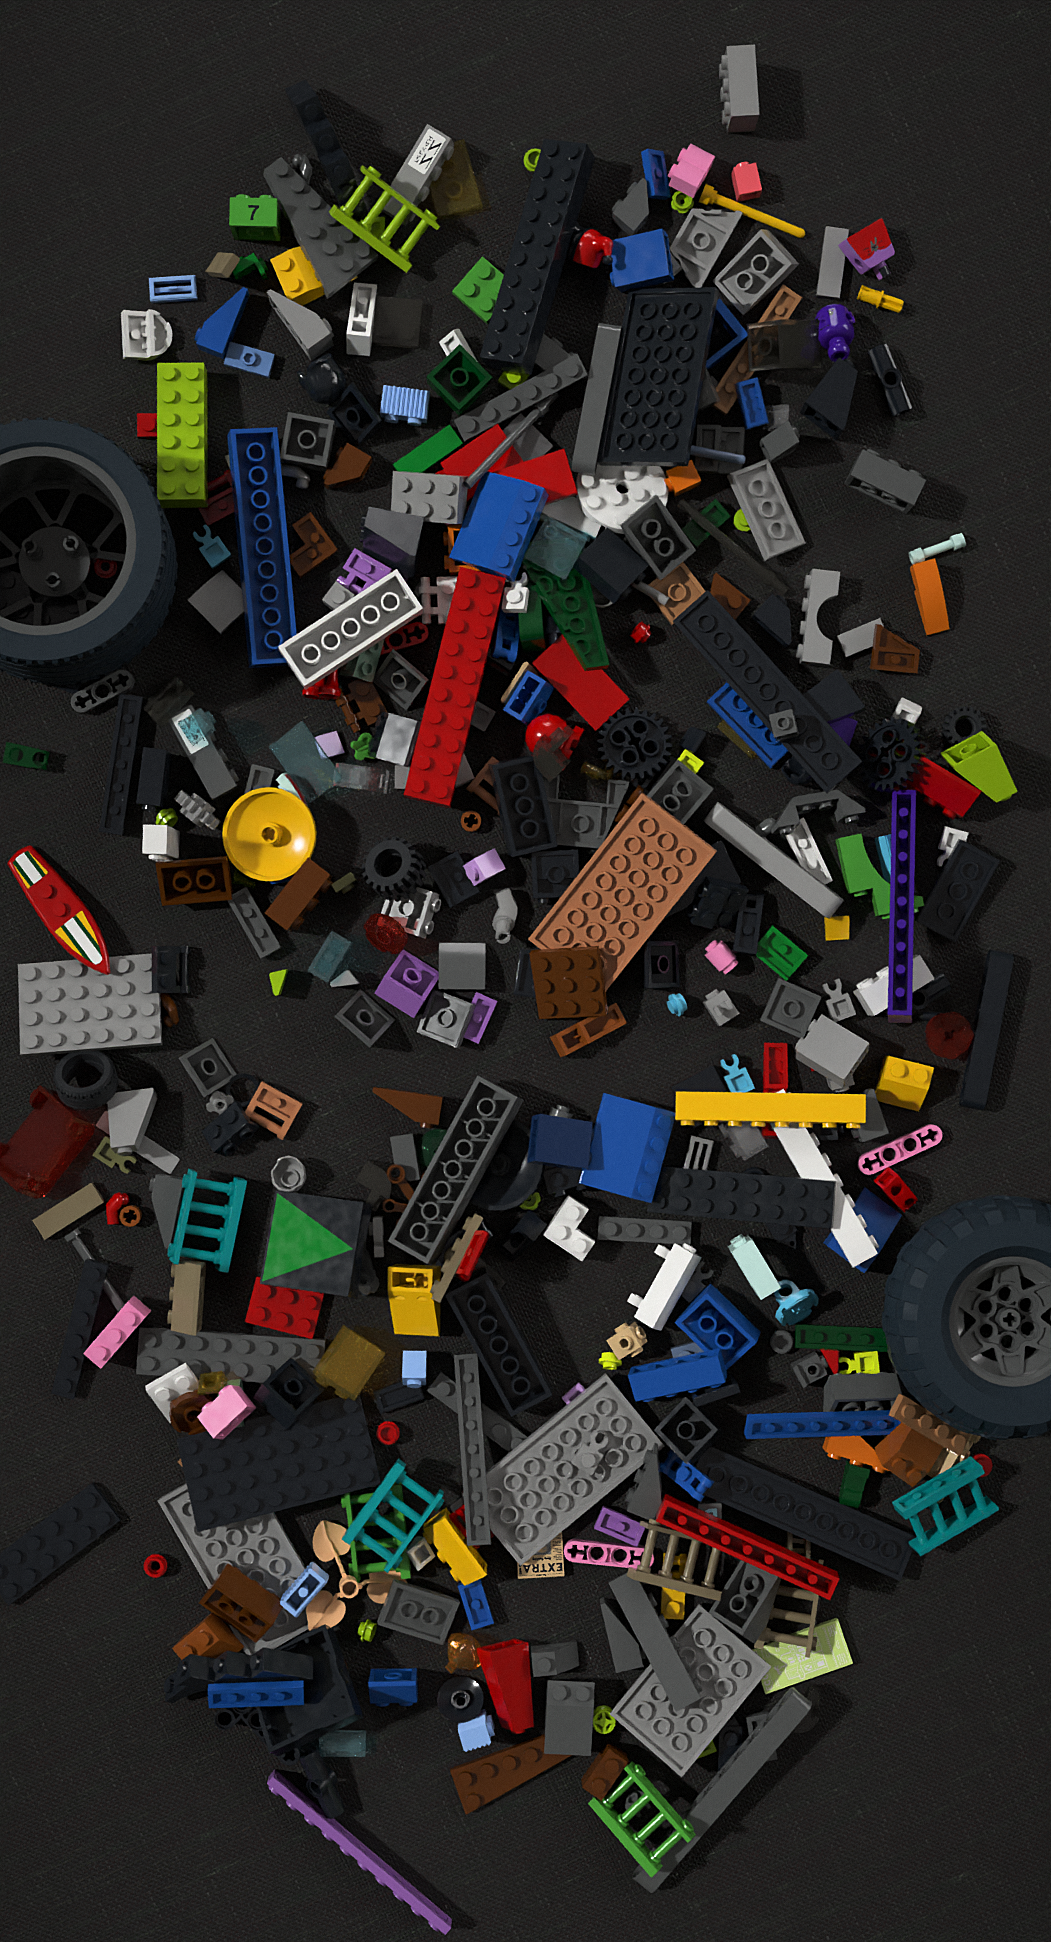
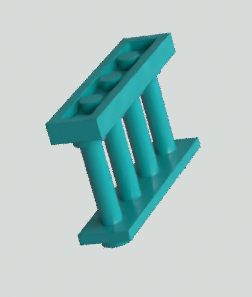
M188 1169V1173L184 1174L182 1179L184 1192L173 1243L169 1244L167 1255L170 1257L169 1260L177 1265L179 1264L180 1256L212 1261L218 1271L228 1273L247 1181L233 1176V1180L229 1184L196 1178L197 1172L193 1169ZM194 1187L227 1193L229 1196L228 1205L225 1204L223 1207L192 1201ZM189 1211L220 1215L224 1218L223 1228L213 1229L187 1224ZM186 1233L216 1238L220 1241L219 1248L215 1252L182 1247L184 1235Z
M971 1456L892 1502L895 1510L905 1520L909 1518L916 1534V1538L909 1541V1545L920 1556L929 1553L935 1547L981 1520L990 1517L991 1514L999 1510L998 1506L987 1496L983 1497L977 1478L985 1474L983 1467ZM968 1484L975 1503L964 1509L957 1490ZM949 1495L956 1514L944 1521L937 1501ZM929 1507L936 1526L925 1532L917 1513Z
M400 1459L390 1469L342 1537V1540L349 1545L353 1539L356 1542L359 1540L388 1561L384 1567V1571L387 1573L391 1568L396 1569L403 1559L400 1555L430 1513L433 1510L437 1512L444 1502V1499H442L444 1491L440 1489L434 1496L405 1475L407 1473L404 1471L406 1464ZM395 1482L403 1484L429 1503L422 1515L392 1494L390 1488ZM381 1501L389 1503L415 1522L408 1534L378 1514L379 1511L376 1507ZM367 1520L370 1523L373 1521L401 1541V1544L394 1553L364 1533L365 1530L362 1527Z

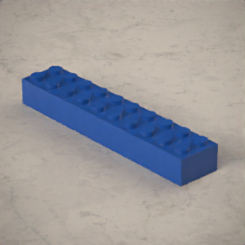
M277 427L230 429L227 438L249 668L288 666L278 646L295 636L297 632Z

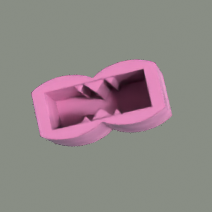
M690 144L687 150L683 148L677 159L679 164H673L668 174V177L671 178L669 186L694 198L706 178L715 156L693 144Z

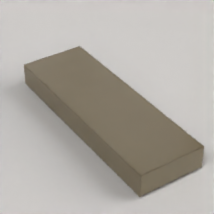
M92 1182L32 1221L45 1240L105 1201Z

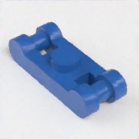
M502 604L498 613L490 655L495 658L503 657L506 658V661L514 663L517 657L520 634L518 613H504ZM502 645H509L508 649L502 648Z
M670 1449L667 1453V1459L664 1463L661 1462L660 1464L661 1471L685 1489L693 1498L701 1502L705 1497V1491L707 1488H711L714 1481L694 1465L685 1464ZM677 1462L679 1465L674 1471L672 1467ZM700 1481V1483H699V1485L697 1486V1488H695V1485L697 1484V1482Z

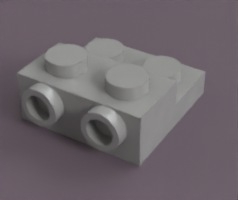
M417 887V892L415 894L410 893L407 899L401 897L400 901L386 899L378 924L426 939V935L431 934L433 931L434 922L431 921L433 914L438 912L441 906V900L438 899L440 894Z

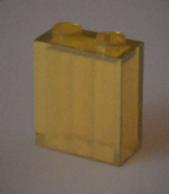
M343 1324L312 1372L317 1377L316 1381L326 1388L330 1385L336 1389L335 1393L346 1400L349 1397L355 1401L382 1360L385 1352Z

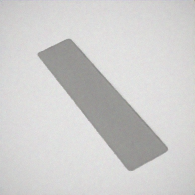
M105 1111L96 1126L110 1135L108 1111ZM145 1135L139 1150L135 1151L169 1174L172 1173L180 1160L177 1156Z

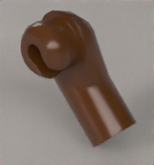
M161 993V1004L168 1014L162 1020L167 1027H172L179 1021L177 1007L168 993Z

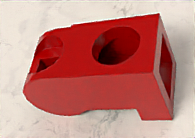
M889 1166L874 1180L877 1186L904 1213L918 1201L905 1182Z

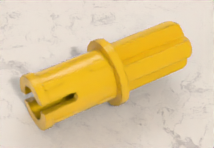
M864 285L861 286L857 300L875 305L877 309L880 306L900 313L904 304L903 300L884 294V290L880 292Z

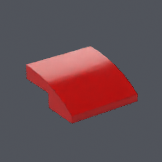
M475 1230L456 1271V1278L462 1281L470 1279L489 1238L488 1232Z

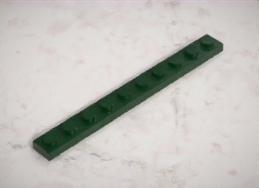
M795 1324V1348L888 1352L883 1327ZM989 1332L980 1333L982 1336L987 1335ZM1009 1335L1002 1337V1346H1007L1010 1343L1011 1338ZM994 1348L980 1353L983 1356L996 1357Z

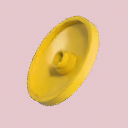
M271 787L249 791L237 799L225 817L222 833L225 851L234 866L245 875L261 881H278L294 875L305 860L311 858L317 835L315 821L307 805L293 793Z

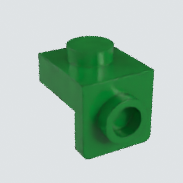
M252 253L247 257H239L240 261L232 272L234 278L238 281L257 269L264 281L267 279L265 272L268 268L262 258L257 259L255 254Z

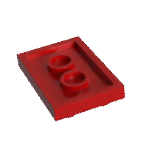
M257 1276L245 1322L313 1339L324 1294L260 1284L261 1277Z

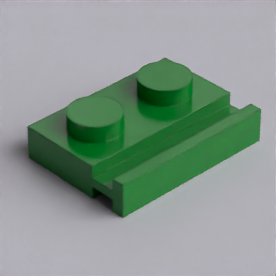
M773 925L758 941L756 954L759 959L785 981L789 979L808 956Z

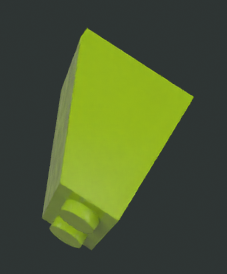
M981 731L941 752V756L955 771L996 803L1005 801L1012 794L1018 792L997 745L984 732Z

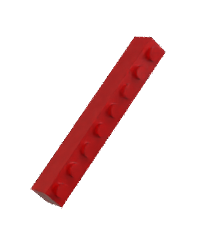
M665 1494L656 1514V1522L828 1600L831 1599L840 1579L838 1572L670 1495Z

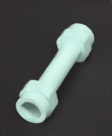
M960 533L951 536L947 541L923 550L917 548L909 552L910 561L913 565L950 549L955 551L965 547V538Z

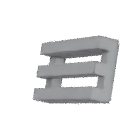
M691 1135L683 1168H689L696 1141L699 1143L692 1169L698 1168L703 1144H708L702 1169L707 1170L714 1141Z

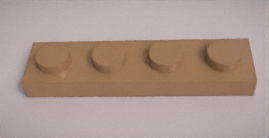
M898 1394L888 1414L958 1456H961L970 1437L968 1433L955 1429L937 1418L926 1408L901 1394Z

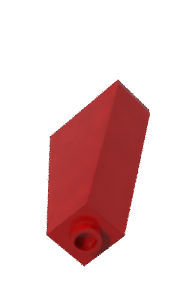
M511 1639L477 1648V1654L501 1727L511 1730V1733L514 1734L523 1733L525 1729L534 1727L528 1642Z

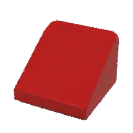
M820 1348L833 1374L838 1373L839 1351L837 1349Z

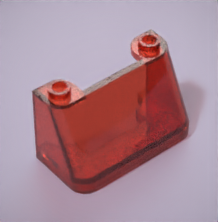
M41 1085L30 1095L29 1103L34 1110L7 1144L0 1143V1176L17 1192L35 1199L42 1198L49 1192L92 1137L95 1127L73 1108L65 1105L59 1097Z

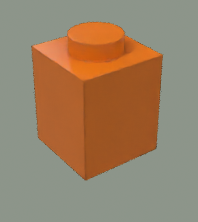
M689 460L688 466H676L666 471V479H664L668 492L672 491L674 497L699 486L701 483L700 476L692 460Z

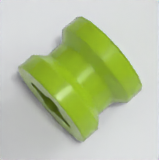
M598 1706L593 1712V1727L601 1734L610 1733L615 1727L616 1721L610 1715L612 1709L608 1706Z

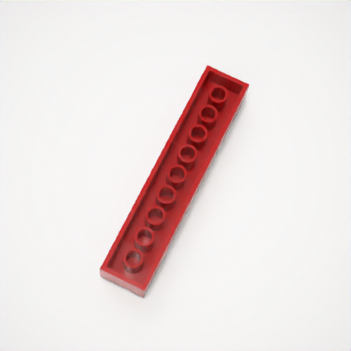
M463 567L459 569L403 794L405 798L449 809L451 807L506 585V578Z

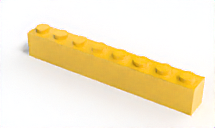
M676 1092L675 1120L681 1122V1126H695V1122H704V1126H718V1122H728L729 1127H742V1123H751V1127H765L766 1123H775V1127L788 1128L789 1123L799 1124V1128H813V1124H822V1128H837V1124H846L848 1129H860L861 1125L866 1123V1094Z

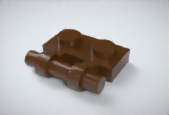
M361 679L347 684L351 691L348 695H345L340 688V699L335 701L338 708L341 707L346 717L345 722L347 726L351 727L353 733L362 730L359 721L365 719L368 726L376 723L378 716L382 712H387L373 683ZM354 700L361 711L357 714H354L349 704Z

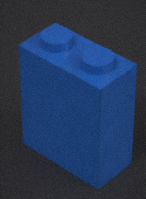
M663 229L612 240L614 243L611 254L613 258V272H610V280L612 286H615L620 292L674 281L668 234Z

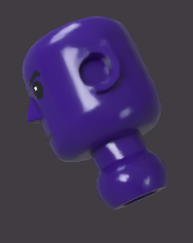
M841 304L827 305L820 309L815 317L817 342L824 349L828 350V357L834 362L839 357L842 360L848 358L850 354L848 345L851 344L854 338L853 324L855 323V317L852 312Z

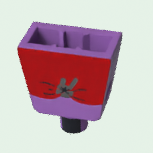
M882 218L848 237L838 245L860 274L873 269L878 280H881L891 273L885 261L893 256L895 251Z

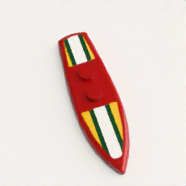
M29 845L17 851L8 861V866L44 925L70 955L91 969L109 975L111 971L106 943L87 907L33 846Z

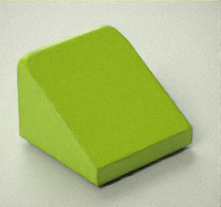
M288 969L269 974L275 996L281 995Z

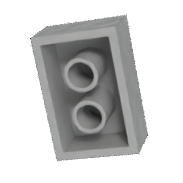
M755 45L727 46L725 55H721V64H719V78L723 79V87L720 89L721 102H724L722 124L726 125L727 133L755 131L759 118Z
M393 471L391 511L424 517V522L462 524L466 516L468 488L465 487L463 482L468 476Z

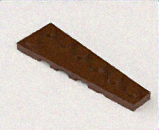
M545 1734L452 1767L450 1772L465 1814H469L571 1755L544 1754Z

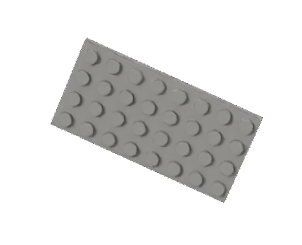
M606 1373L486 1472L490 1529L520 1566L643 1465L644 1455L647 1449L652 1450L654 1443L658 1444L659 1450L664 1447V1444ZM593 1430H596L598 1434L595 1437V1441L601 1442L604 1436H607L608 1443L605 1447L599 1449L604 1456L593 1475H590L574 1466L571 1461L582 1442L589 1445L591 1442L590 1434Z
M186 1483L158 1499V1503L208 1589L223 1568L230 1564L239 1568L248 1578L257 1581L268 1592L276 1594L281 1600L282 1594H285V1591L291 1587V1584L306 1569L275 1513L197 1532ZM283 1607L273 1625L257 1643L231 1625L229 1626L234 1635L244 1645L243 1650L245 1654L253 1655L263 1647L274 1649L308 1630L306 1607L297 1618Z

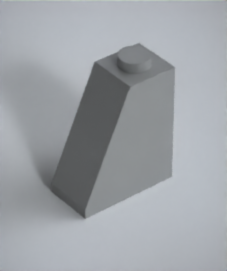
M154 1088L117 1092L107 1102L110 1146L115 1154L118 1153L120 1156L132 1154V1151L139 1150L158 1099Z

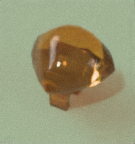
M466 1633L450 1635L447 1646L449 1662L445 1668L451 1674L456 1668L474 1670L482 1667L477 1654V1648L481 1647L477 1639Z

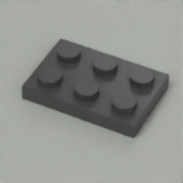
M394 1579L377 1623L380 1626L443 1645L460 1602L457 1598Z

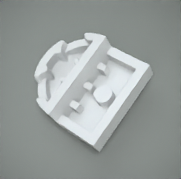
M151 309L146 312L123 310L121 312L123 359L153 360L167 350L172 341V329L169 322H166L159 312Z

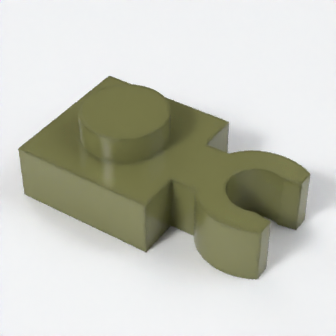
M107 1135L92 1155L111 1168L116 1163L119 1164L120 1170L127 1174L131 1170L126 1168L125 1162L127 1160L133 1163L137 1162V1159L132 1155L120 1156L118 1153L115 1154L110 1146V1137Z

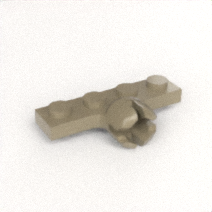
M474 1214L473 1218L468 1216L462 1228L466 1230L463 1238H457L454 1245L445 1252L444 1265L441 1269L444 1275L441 1281L435 1280L430 1290V1293L433 1294L431 1299L439 1303L441 1302L483 1217Z

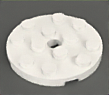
M598 463L595 475L578 473L576 479L578 495L576 497L581 510L592 522L595 521L609 528L614 533L625 534L620 524L653 496L657 495L664 506H666L668 487L664 482L666 477L660 466H600ZM620 484L626 487L628 492L620 493L616 487Z

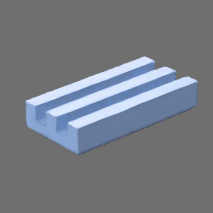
M195 275L149 278L151 303L198 300ZM191 282V286L154 288V285ZM191 292L190 294H175V295H159V296H155V294H161V293Z

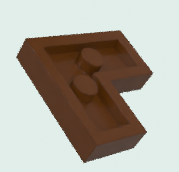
M311 512L292 525L305 544L289 556L290 564L300 578H302L337 553L338 549Z

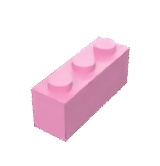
M133 1296L83 1354L101 1369L151 1310Z

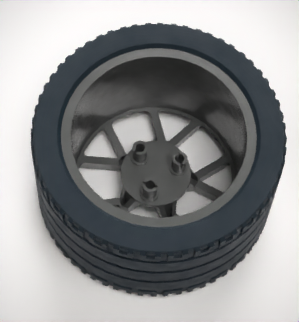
M25 418L20 422L13 420L6 425L1 423L0 512L15 500L26 497L47 527L34 532L22 542L21 549L0 530V541L13 553L11 557L0 559V570L19 566L21 575L27 583L30 593L29 596L0 610V671H6L8 675L24 681L29 679L32 683H43L45 685H51V683L56 685H74L79 681L85 683L88 680L99 679V676L103 674L107 676L110 672L122 668L121 665L125 662L127 664L131 662L132 658L141 653V649L144 646L147 647L150 644L149 642L158 634V628H161L164 624L165 617L168 616L169 605L172 606V599L176 591L174 583L177 582L178 563L176 561L175 541L168 520L155 490L142 468L136 464L135 460L121 446L118 448L113 440L104 437L102 433H95L92 428L83 427L75 422L70 424L67 420L56 421L54 418H48V420H43V418L29 420ZM46 489L70 490V494L55 521L50 518L36 497V491ZM82 493L99 500L109 507L114 514L113 519L92 545L84 542L73 531L64 528ZM123 523L127 535L126 554L101 551ZM97 559L123 564L116 583L106 597L88 592L85 585L90 565L95 563ZM70 595L77 600L80 617L60 624L42 626L43 605L50 597ZM88 602L98 604L90 611H87L86 605ZM34 606L33 625H25L8 620V618L16 613Z

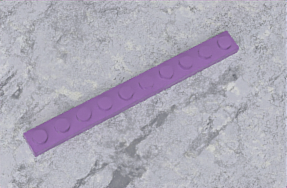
M276 1769L270 1774L267 1784L273 1794L276 1796L281 1795L287 1800L286 1803L292 1810L300 1811L310 1825L319 1827L326 1839L329 1841L334 1840L339 1844L341 1851L345 1855H352L363 1870L372 1872L382 1886L385 1887L387 1885L393 1890V1894L398 1900L402 1902L405 1900L411 1905L412 1911L419 1917H425L435 1931L447 1934L452 1926V1919L335 1819H327L322 1808Z

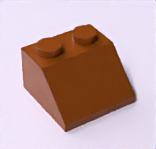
M211 1613L185 1634L172 1649L182 1660L189 1654L217 1658L225 1651L238 1653L244 1648V1645L221 1618Z

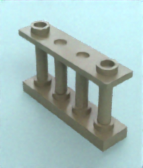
M649 1518V1522L640 1521V1526L649 1529L641 1563L637 1566V1569L629 1567L627 1577L636 1581L720 1601L722 1592L715 1589L713 1582L721 1551L712 1547L704 1581L701 1582V1585L693 1583L694 1579L692 1576L701 1542L672 1528L662 1526L663 1524L656 1522L655 1519ZM659 1531L671 1535L662 1570H659V1573L656 1574L651 1572L649 1566ZM682 1537L692 1541L683 1576L680 1575V1579L672 1578L671 1569L679 1538Z
M819 1559V1563L823 1565L824 1560ZM779 1585L777 1595L813 1601L811 1615L777 1609L773 1605L769 1619L778 1618L810 1624L808 1638L773 1632L766 1625L754 1644V1648L763 1649L764 1642L769 1643V1641L806 1647L805 1657L810 1658L811 1651H816L817 1637H814L813 1633L819 1595L808 1590Z

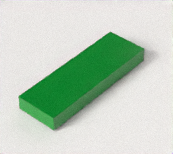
M449 424L395 462L393 467L396 471L424 473L460 448L463 443Z

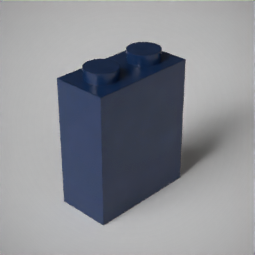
M544 1114L532 1116L527 1163L579 1171L588 1169L592 1160L590 1143L594 1138L593 1122Z

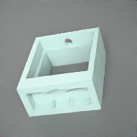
M741 1234L730 1241L732 1244L728 1246L729 1250L754 1292L761 1300L781 1288L755 1243L748 1235L743 1236Z

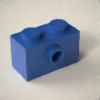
M528 670L503 710L528 726L539 713L545 710L547 700L555 688Z

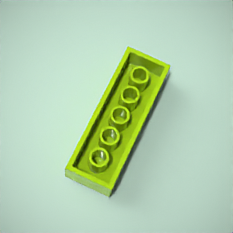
M157 363V497L162 508L208 507L207 370L204 363Z

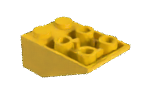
M395 1264L388 1267V1296L395 1334L440 1336L441 1302L439 1303L431 1299L433 1294L430 1293V1290L435 1280L441 1281V1266Z

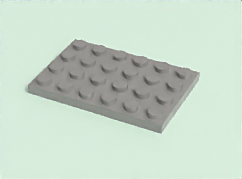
M140 954L109 957L111 971L109 975L93 970L78 960L18 964L20 1055L25 1057L162 1045L160 993H152V955Z
M700 1604L697 1605L679 1627L674 1636L680 1645L677 1651L681 1658L686 1657L691 1666L689 1673L692 1679L697 1678L703 1689L700 1692L701 1699L676 1712L652 1665L649 1664L610 1712L612 1717L681 1777L771 1668L770 1664L719 1620L709 1614Z

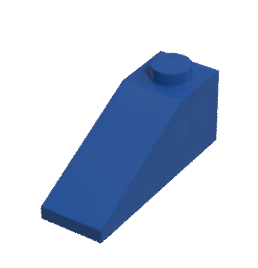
M243 287L204 322L202 328H198L195 341H197L196 345L199 350L225 360L229 343L233 340L250 296L247 288Z

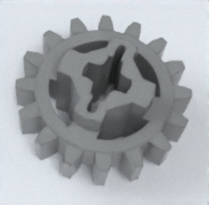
M181 790L174 798L182 806L180 812L197 826L202 827L205 824L212 830H215L221 821L212 814L216 809L199 795L193 793L192 796H189Z

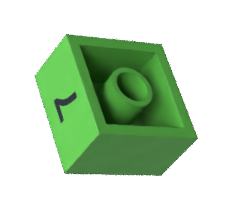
M244 194L230 197L229 226L234 240L281 241V211L277 198H273L270 195L250 198V196Z

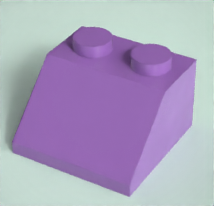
M402 950L383 977L374 994L414 1018L439 980V972L407 951Z

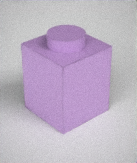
M495 848L463 865L467 877L474 886L506 869Z

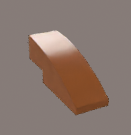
M617 1003L608 1006V1014L606 1016L587 1017L550 1038L561 1058L625 1025L627 1022Z

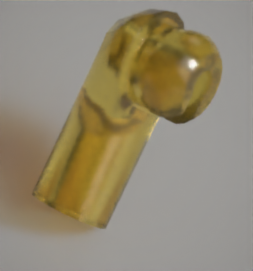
M585 762L581 768L582 773L594 779H614V769L606 771V765L603 770Z

